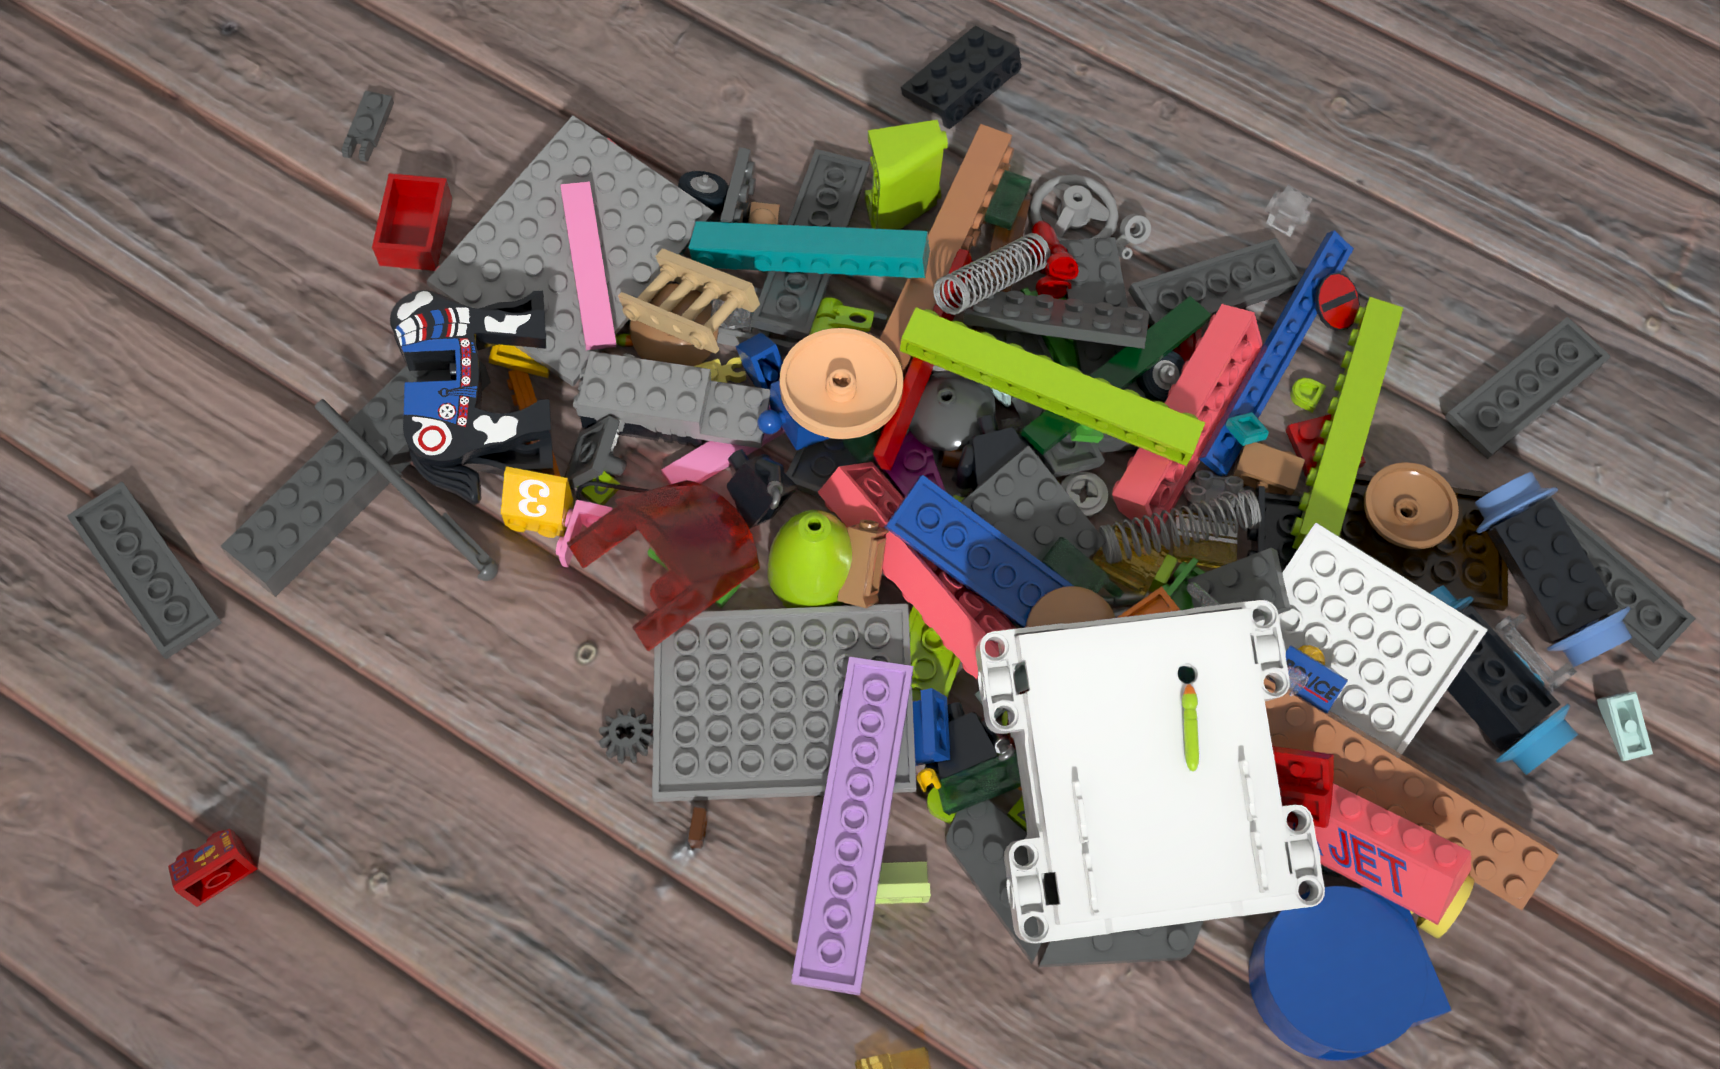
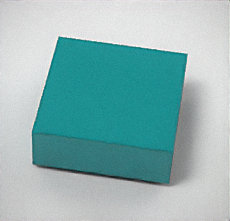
M1252 412L1228 418L1225 425L1242 446L1266 440L1269 434L1266 427Z

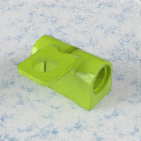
M824 298L821 300L809 335L832 328H849L869 332L872 327L874 312L844 306L840 300L835 298ZM855 315L862 316L866 321L856 323L851 321L850 317Z

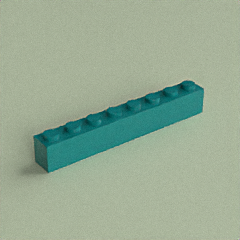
M696 221L689 244V251L692 260L719 269L925 278L930 247L928 231Z

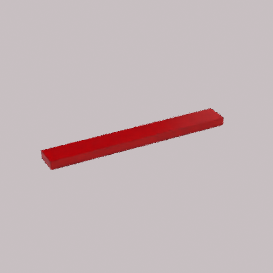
M959 249L948 274L973 262L968 250ZM961 277V280L965 283V278ZM946 280L944 285V294L946 300L954 308H958L959 306L956 305L949 296L947 288L948 280ZM950 281L951 295L960 304L961 301L955 293L953 282ZM956 285L957 292L962 298L960 288ZM941 289V292H940L941 299H942V301L944 302V304H945L947 307H949V306L947 305V303L944 301V298H943V295H942V289ZM937 303L935 304L933 311L939 317L953 321L955 315L947 314L940 309ZM913 357L903 380V393L899 407L892 418L885 424L873 452L881 469L891 471L934 367L933 364Z

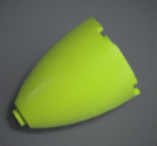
M807 510L796 514L781 527L773 540L769 552L767 576L769 586H771L775 595L783 602L786 608L832 607L844 604L837 601L838 593L846 581L852 562L851 540L845 524L828 512Z

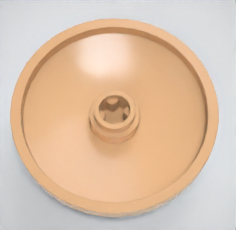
M826 329L803 338L788 352L780 371V394L787 412L805 429L828 438L851 439L876 431L892 418L902 398L903 372L895 354L878 338L855 329Z

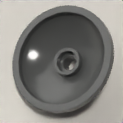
M950 371L933 373L928 379L909 425V430L920 443L929 448L941 451L963 449L968 445V441L972 437L981 435L977 419L990 414L995 415L996 405L992 390L988 386ZM952 397L949 401H943L945 398Z

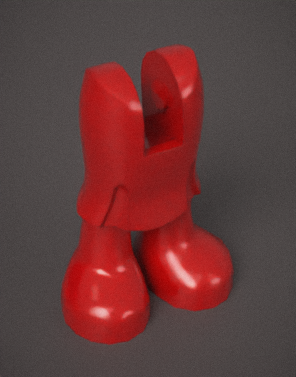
M1038 221L1033 226L1032 233L1038 234L1047 242L1050 249V257L1045 268L1040 270V273L1044 274L1045 277L1036 283L1035 289L1038 295L1045 294L1052 296L1054 299H1059L1067 294L1066 286L1068 289L1072 288L1071 283L1067 279H1075L1078 276V264L1075 258L1067 252V249L1060 244L1053 227L1045 221ZM1028 238L1039 246L1044 261V250L1041 244L1033 238ZM1027 241V244L1032 247L1037 256L1039 266L1041 260L1040 253L1032 243ZM1028 248L1030 254L1032 255V257H1033L1034 260H1035V257H1034L1032 251Z

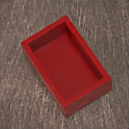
M388 174L372 249L379 266L435 271L439 264L452 203V195L446 178Z

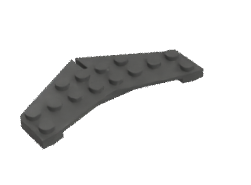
M968 788L948 830L945 840L946 847L1032 964L1042 943L1025 942L1015 934L1007 894V877L1004 862L1006 847L1011 842L1024 840L1027 837V832L985 796ZM1019 846L1014 852V859L1021 866L1029 862L1027 848L1024 846ZM1055 872L1045 873L1044 885L1048 903L1051 905L1059 904ZM1033 916L1029 917L1024 923V931L1029 937H1033L1038 933L1037 919ZM1204 921L1051 941L1038 967L1182 960L1191 953Z

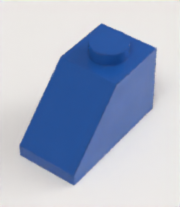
M759 333L736 345L743 367L755 387L770 389L772 383L780 381L783 361L776 343L763 333Z

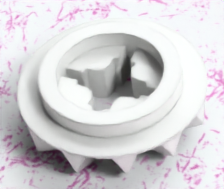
M1085 471L1072 473L1061 484L1085 516L1091 518L1094 514L1101 512L1107 503V487L1103 480L1093 473ZM1084 486H1087L1086 491L1089 497L1083 503H1080V496L1078 494H1080Z

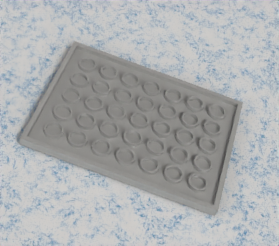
M572 116L427 280V285L437 293L476 309L498 302L517 301L528 296L533 291L543 290L547 349L515 347L542 366L548 368L571 386H574L580 379L581 369L586 368L590 351L601 353L604 349L586 351L560 184L590 182L615 335L629 320L622 311L623 306L618 295L623 292L637 298L660 274V266L655 257L663 248L682 255L689 247L695 222H709L714 215L713 210L575 116Z
M908 604L872 605L868 608L832 606L655 613L653 801L825 795L849 657L911 666ZM912 682L893 793L916 792Z

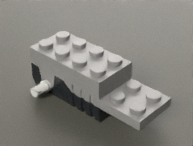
M590 351L586 368L581 369L579 393L575 395L573 407L576 408L577 415L580 417L584 429L608 416L620 421L610 450L611 454H613L619 435L655 441L661 439L668 443L675 441L681 445L693 444L695 447H700L704 444V440L761 448L764 433L759 429L757 421L763 411L769 410L770 389L711 381V370L707 368L635 358L631 354L619 356Z

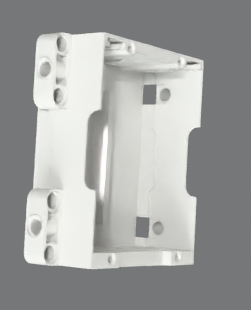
M1256 600L1197 607L1180 611L993 631L987 633L976 646L978 684L985 722L991 731L999 734L1011 733V737L1014 739L1026 816L1027 837L1024 840L1011 842L1004 851L1008 900L1011 907L1014 931L1019 939L1029 943H1044L1122 931L1313 907L1323 900L1325 887L1320 863V851L1311 812L1302 805L1282 806L1265 701L1286 694L1290 686L1279 615L1276 607L1271 602ZM1254 610H1258L1263 614V625H1259L1254 621ZM987 641L998 643L999 657H991L986 653L985 643ZM1025 661L1029 691L1024 694H1018L1015 682V666ZM1181 666L1192 667L1195 672L1194 681L1189 683L1195 689L1198 698L1196 710L1198 718L1199 764L1194 772L1189 770L1185 759L1182 697L1187 684L1181 682L1178 678V669ZM1266 676L1271 677L1276 684L1273 693L1267 691L1264 686ZM997 708L1007 710L1009 725L1001 726L995 721L994 713ZM1290 812H1293L1298 818V826L1295 830H1292L1287 824V816ZM1019 846L1027 848L1029 862L1024 866L1017 864L1014 859V852ZM1055 872L1059 904L1051 905L1048 903L1044 885L1045 873ZM1303 881L1310 888V894L1305 900L1298 893L1299 885ZM1033 916L1037 919L1038 933L1033 937H1029L1024 931V923L1029 917Z

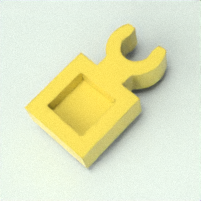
M738 357L730 359L723 366H721L719 359L694 366L710 369L711 381L740 383L746 380L745 371H733L735 368L742 367L741 359Z

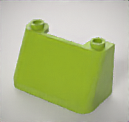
M938 119L868 130V143L871 144L873 156L870 157L873 182L872 189L865 190L864 200L871 228L900 230L935 207L937 200L941 199L939 183L943 149L948 148L947 135L945 131L940 130Z

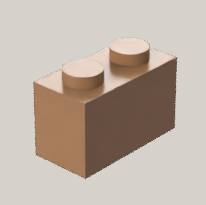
M1259 441L1243 446L1232 476L1240 477L1243 480V487L1250 486L1256 490L1258 486H1265V493L1292 495L1296 489L1305 459L1297 457L1289 451L1274 449L1266 443Z

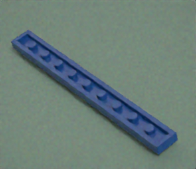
M1335 230L1328 232L1198 458L1218 476H1226L1243 447L1225 427L1228 418L1250 412L1257 418L1260 417L1317 315L1315 293L1320 280L1328 274L1340 273L1354 249Z

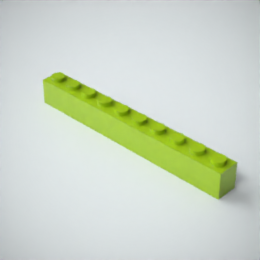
M1369 297L1365 307L1359 306L1354 323L1358 324L1357 329H1352L1347 345L1352 346L1351 351L1346 350L1340 365L1345 371L1344 374L1339 373L1333 390L1338 391L1337 397L1332 396L1327 409V413L1331 414L1330 421L1325 420L1320 437L1324 438L1323 444L1318 443L1313 456V461L1317 462L1316 469L1311 467L1305 485L1310 486L1308 493H1303L1298 506V510L1303 511L1301 518L1296 517L1291 530V535L1295 536L1292 546L1294 549L1298 550L1315 523H1318L1337 536L1340 535L1404 307Z
M916 307L901 338L900 351L1185 466H1187L1194 453L1205 422L1198 420L1193 414L1180 413L1170 409L1163 402L1150 401L1140 397L1133 390H1122L1112 386L1105 379L1092 378L1082 374L1075 367H1065L1057 364L1045 355H1035L1025 351L1017 344L1004 343L987 332L979 333L969 329L962 322L949 321L939 317L932 310H922Z

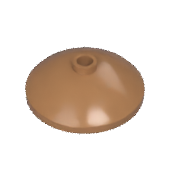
M680 284L665 285L649 303L659 307ZM691 290L671 312L682 316L702 293L697 290ZM711 303L695 318L694 322L704 326L714 315L715 310ZM630 321L631 340L641 359L696 366L704 363L712 353L706 349H698L687 341L642 322ZM719 327L713 333L716 342L718 340Z
M1408 462L1389 465L1375 474L1369 482L1364 495V508L1372 527L1384 539L1399 547L1407 549L1433 547L1448 537L1458 519V502L1452 487L1440 474L1424 465ZM1400 512H1406L1409 517L1403 516Z
M1069 586L1057 588L1042 596L1031 609L1025 628L1112 619L1116 617L1109 604L1097 593L1086 588Z

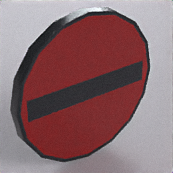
M1341 273L1326 275L1320 280L1316 288V311L1320 320L1327 328L1335 331L1348 329L1354 324V318L1360 306L1359 294L1355 284L1348 276Z

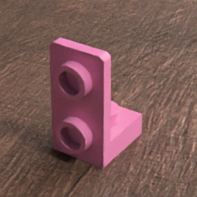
M576 500L574 509H569L566 515L565 527H567L565 536L559 538L556 546V555H559L562 566L569 567L582 524L594 531H602L603 529L613 530L615 516L612 507Z

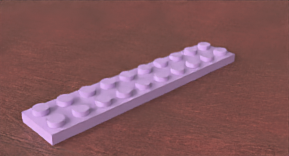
M849 657L791 979L793 985L860 995L913 676V666Z

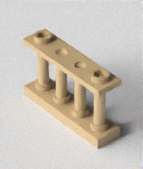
M663 248L655 256L660 266V274L637 298L623 292L618 295L623 306L622 311L630 320L642 322L687 341L698 349H706L715 354L720 349L713 333L736 308H743L754 312L760 305L752 283ZM669 281L680 283L659 307L649 303ZM691 290L703 292L682 316L671 312ZM713 299L725 301L704 326L694 322L695 318Z

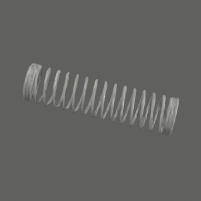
M1029 233L938 279L933 289L937 305L947 314H958L1028 275L1045 268L1050 257V249L1047 242L1038 234ZM1028 238H1033L1041 244L1044 250V261L1039 246ZM1023 241H1028L1032 243L1038 249L1041 259L1038 267L1037 256L1034 250L1029 244ZM1022 244L1032 251L1035 257V266H1032L1031 257L1022 247ZM1022 250L1027 254L1029 263L1024 259ZM1012 257L1016 260L1019 270L1013 264ZM1006 259L1010 262L1013 272L1009 269ZM1001 263L1005 266L1008 275L1003 271ZM995 265L999 268L1002 278L997 273ZM978 268L982 269V274L978 271ZM990 269L994 272L996 276V281L992 277ZM984 271L987 273L990 279V283L986 279ZM967 273L970 274L971 280L967 277ZM979 275L982 277L985 286L981 283ZM961 277L965 278V283L961 280ZM973 278L976 280V282H977V284H978V286H979V289H978L977 286L975 285ZM946 280H948L947 288L949 296L952 299V301L960 307V309L954 308L946 300L944 294V285ZM950 281L953 282V288L957 297L962 301V305L957 303L952 297ZM968 282L971 284V286H972V288H973V292H972V290L970 289V287H969V285H968ZM941 283H942V286H941V288H942V295H943L944 301L947 303V305H948L949 307H947V306L944 304V302L942 301V299H941L940 290H939ZM956 285L960 288L962 298L957 292Z
M1248 489L1240 491L1237 496L1233 493L1229 494L1228 499L1220 496L1218 501L1214 498L1210 499L1209 503L1203 500L1199 506L1195 503H1192L1189 508L1183 505L1180 511L1174 507L1170 513L1166 510H1163L1161 515L1154 512L1151 518L1147 515H1143L1141 520L1135 517L1132 523L1124 520L1122 526L1118 522H1115L1113 527L1109 524L1100 526L1099 533L1106 540V543L1101 547L1106 561L1110 565L1122 561L1120 545L1115 535V526L1118 525L1122 532L1126 556L1131 560L1132 552L1125 533V523L1127 522L1131 528L1135 552L1138 557H1141V546L1134 529V522L1137 520L1141 526L1145 551L1150 555L1151 545L1144 527V519L1147 518L1150 522L1154 547L1157 552H1160V539L1153 523L1154 516L1156 515L1160 520L1163 543L1165 548L1170 550V538L1163 521V514L1166 513L1170 521L1173 542L1179 548L1180 537L1172 517L1173 511H1176L1179 515L1182 538L1184 543L1189 545L1190 536L1182 516L1184 508L1189 513L1192 537L1196 543H1199V530L1192 514L1193 506L1198 509L1201 533L1207 541L1209 540V529L1201 510L1202 504L1208 507L1210 529L1213 536L1218 538L1219 528L1211 508L1212 501L1217 504L1220 528L1222 533L1227 536L1229 529L1225 513L1220 505L1221 499L1227 502L1229 524L1232 531L1236 534L1238 532V522L1230 503L1232 496L1236 499L1237 516L1241 528L1244 531H1247L1248 528L1251 530L1256 529L1261 525L1259 503L1255 494ZM1230 510H1231L1232 515H1233V519H1234V523H1235V529H1234V526H1233V523H1232V520H1231ZM1221 514H1222V517H1223V520H1224L1225 530H1224V527H1223V524H1222ZM1211 515H1212V518H1213V521H1214L1216 533H1215L1214 528H1213V524H1212V520H1211ZM1241 515H1242V518H1243V520H1244L1245 527H1244V525H1243V523H1242ZM1202 520H1203V523H1204V526H1205L1206 535H1205V532H1204V529H1203Z

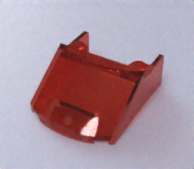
M690 480L616 499L617 507L567 542V546L580 566L586 568L635 531H638L669 571L657 579L650 589V596L657 609L632 627L647 651L657 646L760 569L754 538L740 513L716 491Z

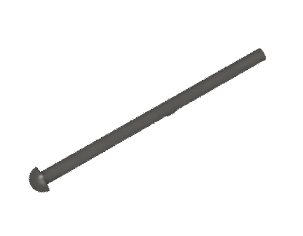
M324 399L316 403L315 409L480 571L477 576L478 579L490 581L496 577L498 573L496 561L446 512L441 516L413 487L401 478L402 473L393 468Z

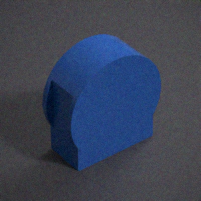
M1346 886L1325 887L1324 898L1318 905L1280 911L1263 927L1251 951L1249 984L1253 1001L1260 1016L1281 1041L1297 1052L1312 1058L1326 1061H1346L1362 1057L1396 1040L1409 1028L1430 1022L1452 1011L1410 910L1366 887L1359 889ZM1310 891L1300 895L1303 900L1307 899Z

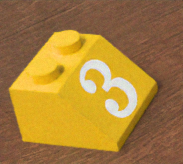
M506 466L501 515L505 526L517 532L535 531L548 538L564 537L567 527H565L567 512L569 509L573 510L575 505L568 478Z

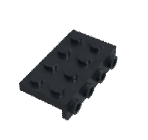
M974 26L902 85V96L941 116L943 126L951 129L1021 69L1019 47Z
M1258 486L1254 494L1260 507L1261 525L1256 529H1247V540H1251V550L1248 551L1247 557L1273 548L1277 550L1283 573L1297 549L1292 548L1295 536L1291 535V530L1296 517L1301 518L1303 511L1298 510L1302 496L1265 493V486Z

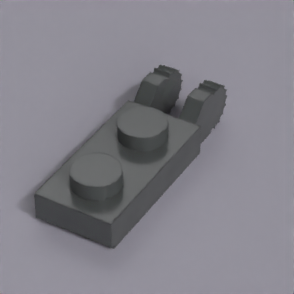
M370 91L364 92L342 146L343 157L351 158L357 144H361L359 159L360 161H369L374 147L378 145L394 105L392 96Z

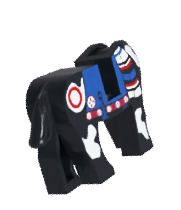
M429 290L415 291L400 299L391 311L390 325L408 370H450L452 380L405 382L403 433L413 464L418 472L434 486L456 494L472 505H477L481 501V478L478 472H487L504 477L507 466L554 475L549 399L538 400L531 406L512 413H492L481 410L482 378L477 353L478 350L498 344L547 349L543 290L533 291L528 296L517 301L498 302L479 309L466 306ZM540 440V441H538V442H536V443H534V444H529V445H524V444H523V443H525V442Z

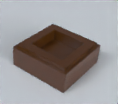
M694 807L688 837L690 848L701 849L704 846L708 823V814L705 808Z

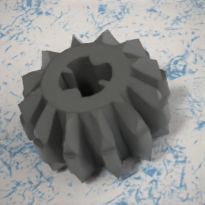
M632 707L627 715H623L622 710L617 709V718L614 719L611 716H606L605 721L608 726L599 728V733L603 736L599 741L601 748H607L606 755L609 759L617 755L618 763L623 764L626 756H630L632 763H636V754L639 752L641 755L647 756L648 749L646 746L653 745L654 738L649 735L653 732V725L646 723L647 716L644 713L636 717L635 709ZM632 733L633 737L631 739L628 737L621 738V734L629 735Z

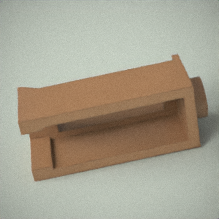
M860 520L859 524L847 527L852 546V562L846 581L839 590L837 601L868 608L879 603L877 593H879L887 539L884 535L889 533V531L879 527V523L876 521Z

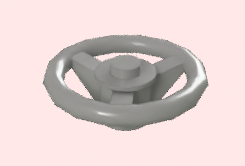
M1077 174L1057 176L1043 183L1032 196L1029 207L1032 226L1038 221H1042L1041 205L1043 199L1050 191L1053 190L1062 202L1057 209L1058 221L1054 227L1059 241L1068 240L1063 238L1068 229L1082 228L1089 222L1090 218L1106 221L1105 227L1100 233L1090 239L1109 238L1116 230L1119 219L1116 201L1105 186L1092 178ZM1089 190L1097 194L1106 207L1093 198Z

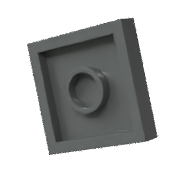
M608 416L579 433L564 478H568L570 489H574L602 475L603 471L608 472L615 478L621 477L624 473L627 462L610 453L620 421Z

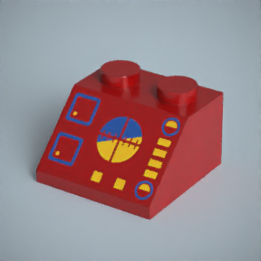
M230 828L226 831L215 832L208 837L205 844L197 849H190L181 853L176 858V861L168 866L172 886L176 893L196 907L258 869L240 837Z

